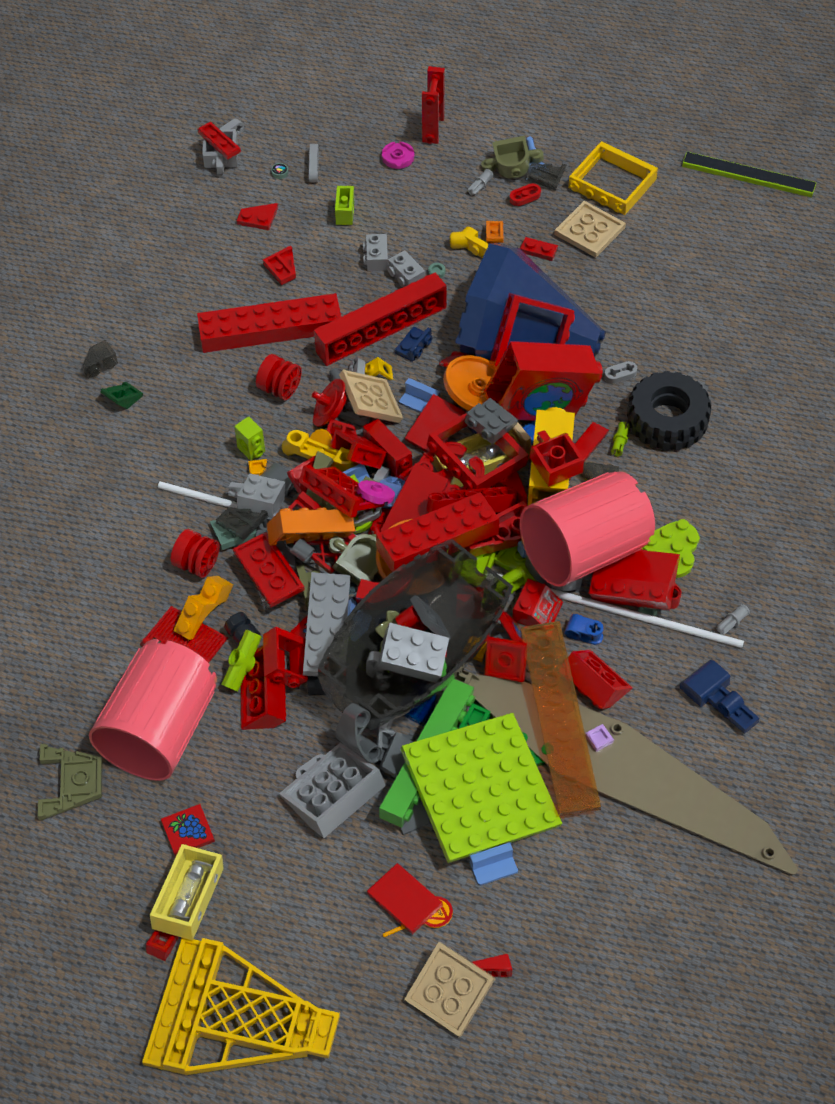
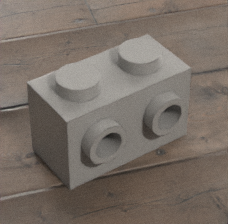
M367 234L366 242H363V252H367V254H363L364 265H367V271L388 270L387 234Z
M405 250L388 259V272L398 280L401 287H405L425 277V270Z

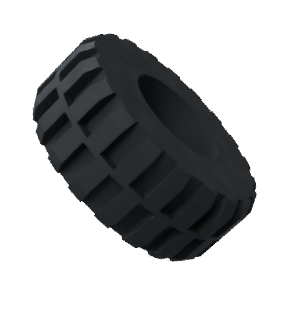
M656 372L640 380V383H637L630 393L627 410L628 424L632 428L633 434L639 437V440L644 444L647 443L650 447L654 449L660 448L663 451L672 449L678 451L683 447L688 448L692 446L694 442H698L702 435L706 433L711 415V400L709 399L708 392L703 389V386L698 381L693 380L691 376L682 375L680 372ZM662 405H671L679 408L683 414L674 417L665 416L658 413L654 408Z

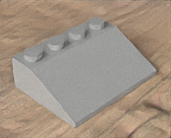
M340 742L281 791L279 795L312 830L325 838L386 785L377 767ZM319 766H322V768L318 772H316L311 778L309 777V775L313 771H315ZM305 778L308 779L305 783L301 782Z

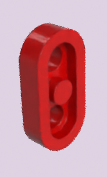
M528 184L511 191L509 201L514 206H522L535 201L541 196V187L537 184Z

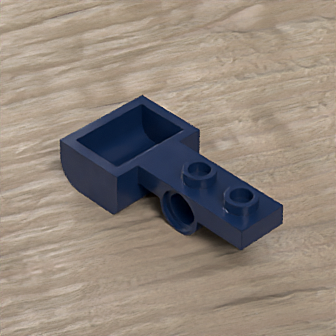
M714 660L706 662L680 683V689L697 705L702 707L709 702L744 734L759 723L760 718L744 705L743 698L736 691L729 692L726 689L730 685L731 676Z

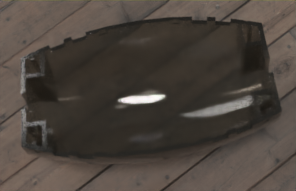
M453 539L430 548V551L422 556L420 554L417 555L413 561L407 565L403 564L376 585L357 604L345 619L343 626L336 632L318 667V678L323 691L341 713L352 703H356L369 711L371 717L365 727L369 730L376 729L405 715L444 689L473 660L492 634L502 616L513 586L488 566L484 569V574L480 573L476 568L477 558ZM414 595L418 596L439 614L451 636L447 646V657H445L447 664L446 675L440 677L437 683L396 672L389 674L387 670L382 679H374L368 676L366 673V662L371 651L379 652L383 640L375 631V628L387 621V611L393 610L400 614L413 606L410 599ZM428 628L427 630H425V632H429V633L435 634V633H434L433 631H431L429 628Z

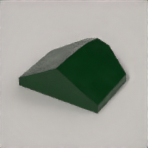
M128 382L105 389L102 388L100 391L110 400L126 409L143 397V393Z

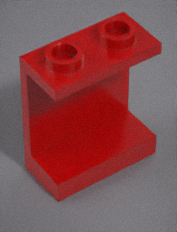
M335 430L329 445L330 448L340 450L341 447L348 449L347 459L378 469H381L387 453L364 437L340 430Z

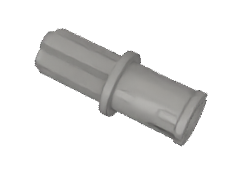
M485 169L479 177H476L475 182L468 188L469 194L475 196L482 188H485L488 181L493 178V172Z
M741 604L735 611L728 613L726 618L718 624L717 631L721 635H725L730 629L737 627L740 621L750 614L749 608Z

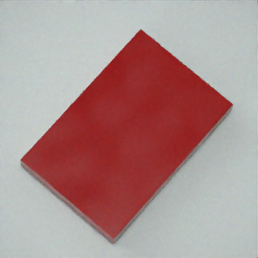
M433 394L406 435L405 440L428 452L430 450L427 447L429 434L464 415L465 411ZM450 436L442 441L447 442Z
M398 863L367 890V894L412 935L443 906L442 901Z

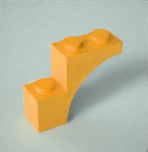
M220 576L207 577L200 594L188 596L174 631L192 640L208 614L215 607L227 601L234 584Z

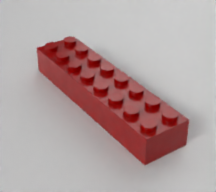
M434 272L355 311L334 319L328 324L318 327L314 330L317 355L326 366L331 365L446 309L447 285Z
M337 293L201 312L197 313L202 349L203 353L314 337L315 329L332 322L334 319L340 318L341 313Z

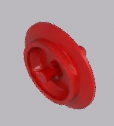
M342 379L333 380L322 393L316 391L312 393L311 397L316 399L313 415V424L315 426L321 427L329 423L331 419L335 420L342 411L347 398L345 383Z

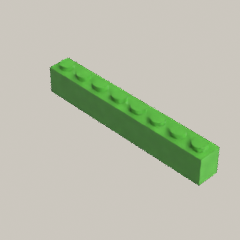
M452 678L417 741L458 729L459 722L462 723L467 714L465 711L475 701V696H473L474 687ZM406 762L379 808V818L401 828L405 821H410L413 814L412 808L415 804L418 805L421 800Z

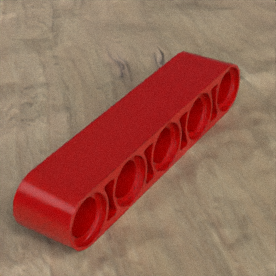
M493 487L431 492L428 494L426 513L480 492L494 512L498 513L516 505L518 491L513 487Z

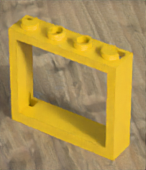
M601 141L569 176L568 188L585 195L588 199H593L601 205L613 209L617 213L626 215L655 182L658 168ZM600 159H603L644 180L626 200H623L582 179Z

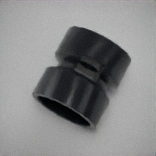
M244 612L232 615L224 625V629L230 636H233V641L237 646H239L245 630L260 635L258 629L251 624V620Z

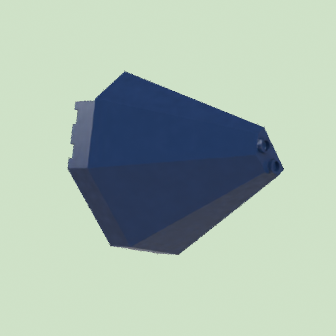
M489 243L466 295L465 311L462 312L459 325L461 329L455 341L456 344H460V352L487 360L491 359L508 295L512 293L574 310L575 319L573 324L570 325V336L565 344L591 346L594 356L599 354L601 347L599 342L604 340L606 331L582 310L520 248L501 243ZM520 302L508 345L510 341L555 344L564 314Z

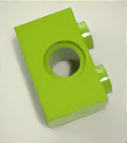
M337 186L335 204L336 225H353L354 186Z
M247 417L236 424L234 428L237 448L252 461L263 455L265 444L263 430L250 417Z

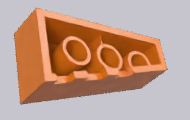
M324 507L316 510L301 508L295 511H291L290 508H284L279 510L267 523V531L271 546L277 545L278 541L286 540V544H290L302 538H305L306 542L317 540L321 536L323 540H328L335 536L347 538L355 532L353 517L350 518L337 508L333 510H327Z

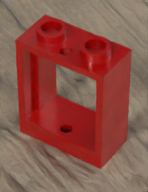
M274 627L264 633V677L285 684L290 688H297L308 681V676L303 675L306 638L279 627ZM279 648L290 652V671L280 667Z

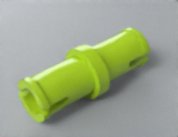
M620 422L618 424L617 433L613 437L614 443L611 453L613 455L615 452L614 456H622L624 445L628 441L627 434L630 425L627 424L626 426L627 422Z

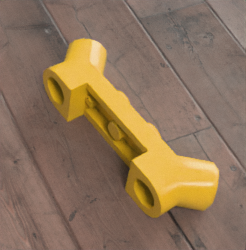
M466 227L461 232H452L449 237L452 249L466 248L483 258L489 245L479 239L478 231L471 227Z
M300 430L290 431L282 443V450L288 456L297 454L310 459L319 451L333 459L330 467H336L342 472L359 465L347 459L348 449L343 447L340 450L330 448L327 445L309 439V434Z

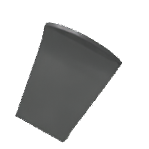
M276 462L261 475L284 481L285 497L295 489L286 473L287 471Z

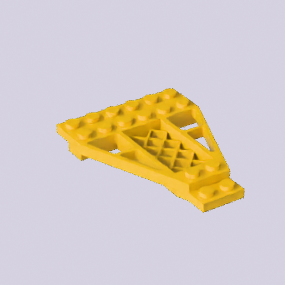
M182 938L142 1063L149 1067L191 1075L307 1057L308 1054L329 1059L340 1013L317 1008L309 1001L301 999L227 948L223 942L202 938L201 941ZM224 955H227L248 970L244 986L216 981ZM252 975H256L283 995L249 988ZM219 992H223L226 1000L215 1005L211 997ZM240 997H244L248 1004L236 1010L232 1002ZM210 1002L212 1008L206 1011L208 1003ZM261 1002H266L269 1009L258 1015L254 1006ZM230 1004L234 1012L222 1018L218 1010ZM285 1006L291 1014L280 1020L275 1011ZM251 1009L255 1018L244 1024L240 1014ZM216 1012L220 1021L208 1026L204 1018ZM273 1014L277 1022L266 1028L261 1020ZM237 1017L241 1026L230 1032L226 1023ZM292 1020L289 1031L287 1033L283 1024ZM259 1022L263 1031L252 1037L247 1028ZM223 1025L227 1033L215 1029ZM280 1027L285 1035L273 1041L269 1033ZM245 1030L248 1037L239 1036L236 1034ZM266 1035L270 1042L261 1041L258 1039ZM204 1037L227 1043L222 1061L189 1066L197 1039ZM233 1045L272 1053L270 1055L227 1061Z

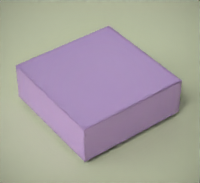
M603 724L585 733V737L596 752L614 742V739Z

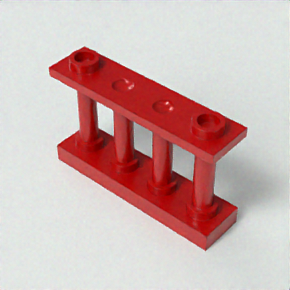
M428 66L427 92L422 91V142L438 144L439 121H444L445 68Z

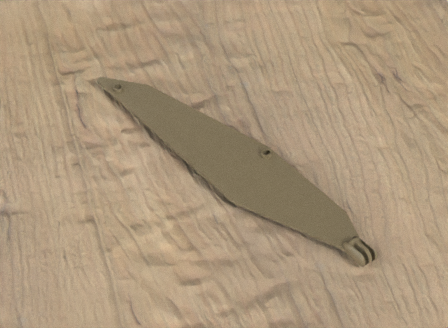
M454 665L449 671L444 683L449 684L453 678L474 687L473 696H475V700L485 709L491 711V715L495 718L513 713L521 732L526 733L528 736L526 743L529 749L558 775L790 875L797 873V866L767 822L629 725L526 682L475 675ZM603 724L614 739V742L596 752L585 737V733ZM544 744H551L554 747V752L551 755L543 754L542 746Z

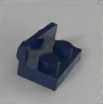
M413 326L395 348V354L412 362L416 357H420L426 345L429 346L432 342L431 328L428 327L425 331H422Z

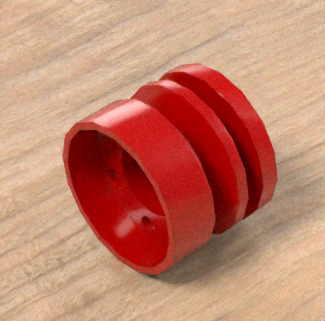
M270 354L259 367L256 375V387L264 392L272 393L275 397H279L282 400H288L299 386L302 369L297 364H293L290 361L285 362L283 358Z
M185 529L173 546L170 559L171 564L184 571L189 570L191 574H195L200 578H204L209 574L217 561L220 549L219 542L207 536L202 537L200 533L191 529Z

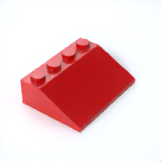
M639 550L594 571L589 594L593 600L604 603L670 610L680 554Z

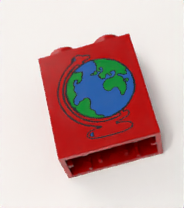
M510 341L484 392L487 400L491 398L518 420H536L537 410H547L551 407L562 408L566 412L575 413L576 416L580 407L586 405L588 394L594 384L600 382L603 373L602 365L599 361L595 360L591 346Z

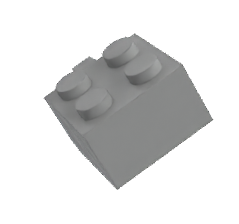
M236 129L221 130L238 145ZM203 138V161L205 168H216L217 174H224V167H238V154L227 160Z
M249 474L244 483L231 482L228 488V495L237 498V511L240 514L255 518H263L265 516L273 518L278 513L285 499L284 481L256 474Z

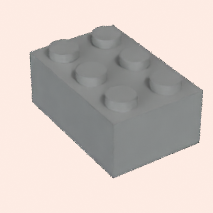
M389 623L385 630L377 668L437 683L442 675L449 638Z

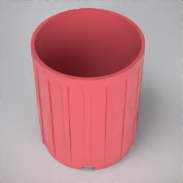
M607 472L526 506L520 516V534L527 556L539 575L551 585L562 587L635 553L650 542V536L654 535L655 517L647 494L645 492L641 493L635 486L638 482L625 472Z
M158 639L146 642L143 647L137 650L89 732L92 746L107 761L125 772L155 781L166 780L171 777L214 694L217 682L216 673L213 672L211 674L208 670L210 664L199 654L172 641H167L166 644L158 643Z

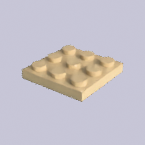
M583 201L555 229L554 235L596 258L625 229L626 223Z
M347 370L341 371L339 376L345 383V390L355 414L397 423L401 422L403 416L387 379Z
M438 942L404 1000L461 1037L496 978L448 946Z

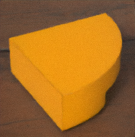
M267 459L248 461L250 474L260 476L266 470Z

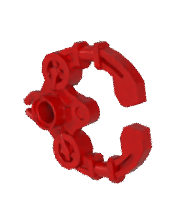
M444 442L458 458H462L467 452V448L461 443ZM430 450L424 452L417 464L433 472V465L431 463L434 462L433 457L435 454L430 452ZM477 456L469 459L468 466L475 473V476L478 479L484 476L485 467L483 461ZM448 468L434 472L449 480L445 491L467 490L464 486L461 488L456 484H451L453 475Z

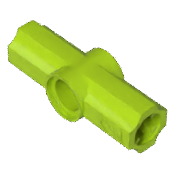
M245 630L238 648L234 649L229 656L228 662L230 666L221 685L238 692L246 672H250L255 665L254 654L262 636Z

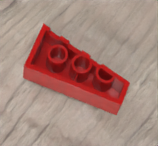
M523 500L497 514L499 517V534L462 548L461 551L468 559L518 546V542L522 541L520 516L523 509L527 506L525 501Z

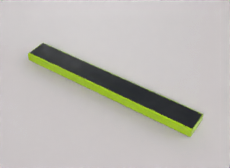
M691 152L686 153L682 167L811 198L816 186L814 181Z

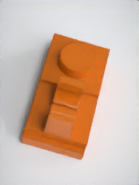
M486 221V243H503V221Z

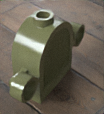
M525 136L492 142L495 157L485 159L481 164L483 171L489 169L493 172L497 168L499 174L503 177L519 178L529 171L530 161L540 163L544 160V154L541 149L528 151Z
M375 534L358 535L350 541L348 546L341 537L335 536L331 538L328 543L329 550L332 553L342 552L332 567L334 570L342 575H350V581L359 586L361 579L371 581L374 575L376 576V582H384L376 565L377 549Z

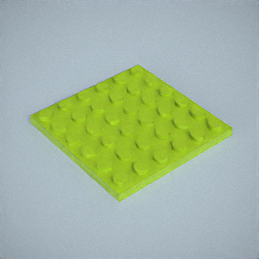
M513 713L402 745L400 748L448 863L557 828L563 824Z

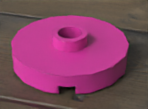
M400 141L399 143L391 142L382 150V160L388 167L395 169L406 168L414 161V149L408 143Z
M368 480L358 483L357 493L358 495L361 493L363 499L375 504H384V502L390 504L393 502L395 492L387 485Z

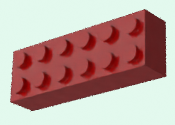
M480 492L377 533L376 549L392 574L396 576L499 534V517Z

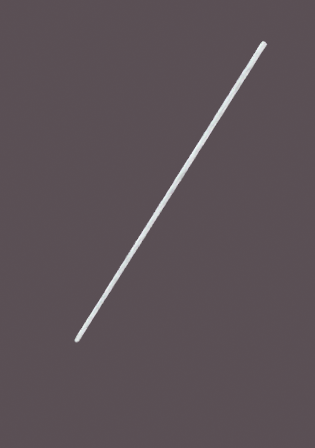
M161 481L158 484V489L237 510V502ZM490 572L487 579L495 581L503 575ZM551 589L563 600L738 648L743 647V640Z

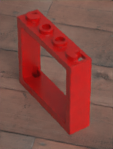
M509 293L490 364L497 366L507 349L520 302L564 314L555 344H565L568 341L570 325L573 324L575 319L574 310Z
M467 413L430 433L428 437L427 447L430 449V452L439 458L440 462L464 485L465 489L490 488L525 467L529 456L507 432L495 444L511 460L478 479L442 441L468 426L465 423Z

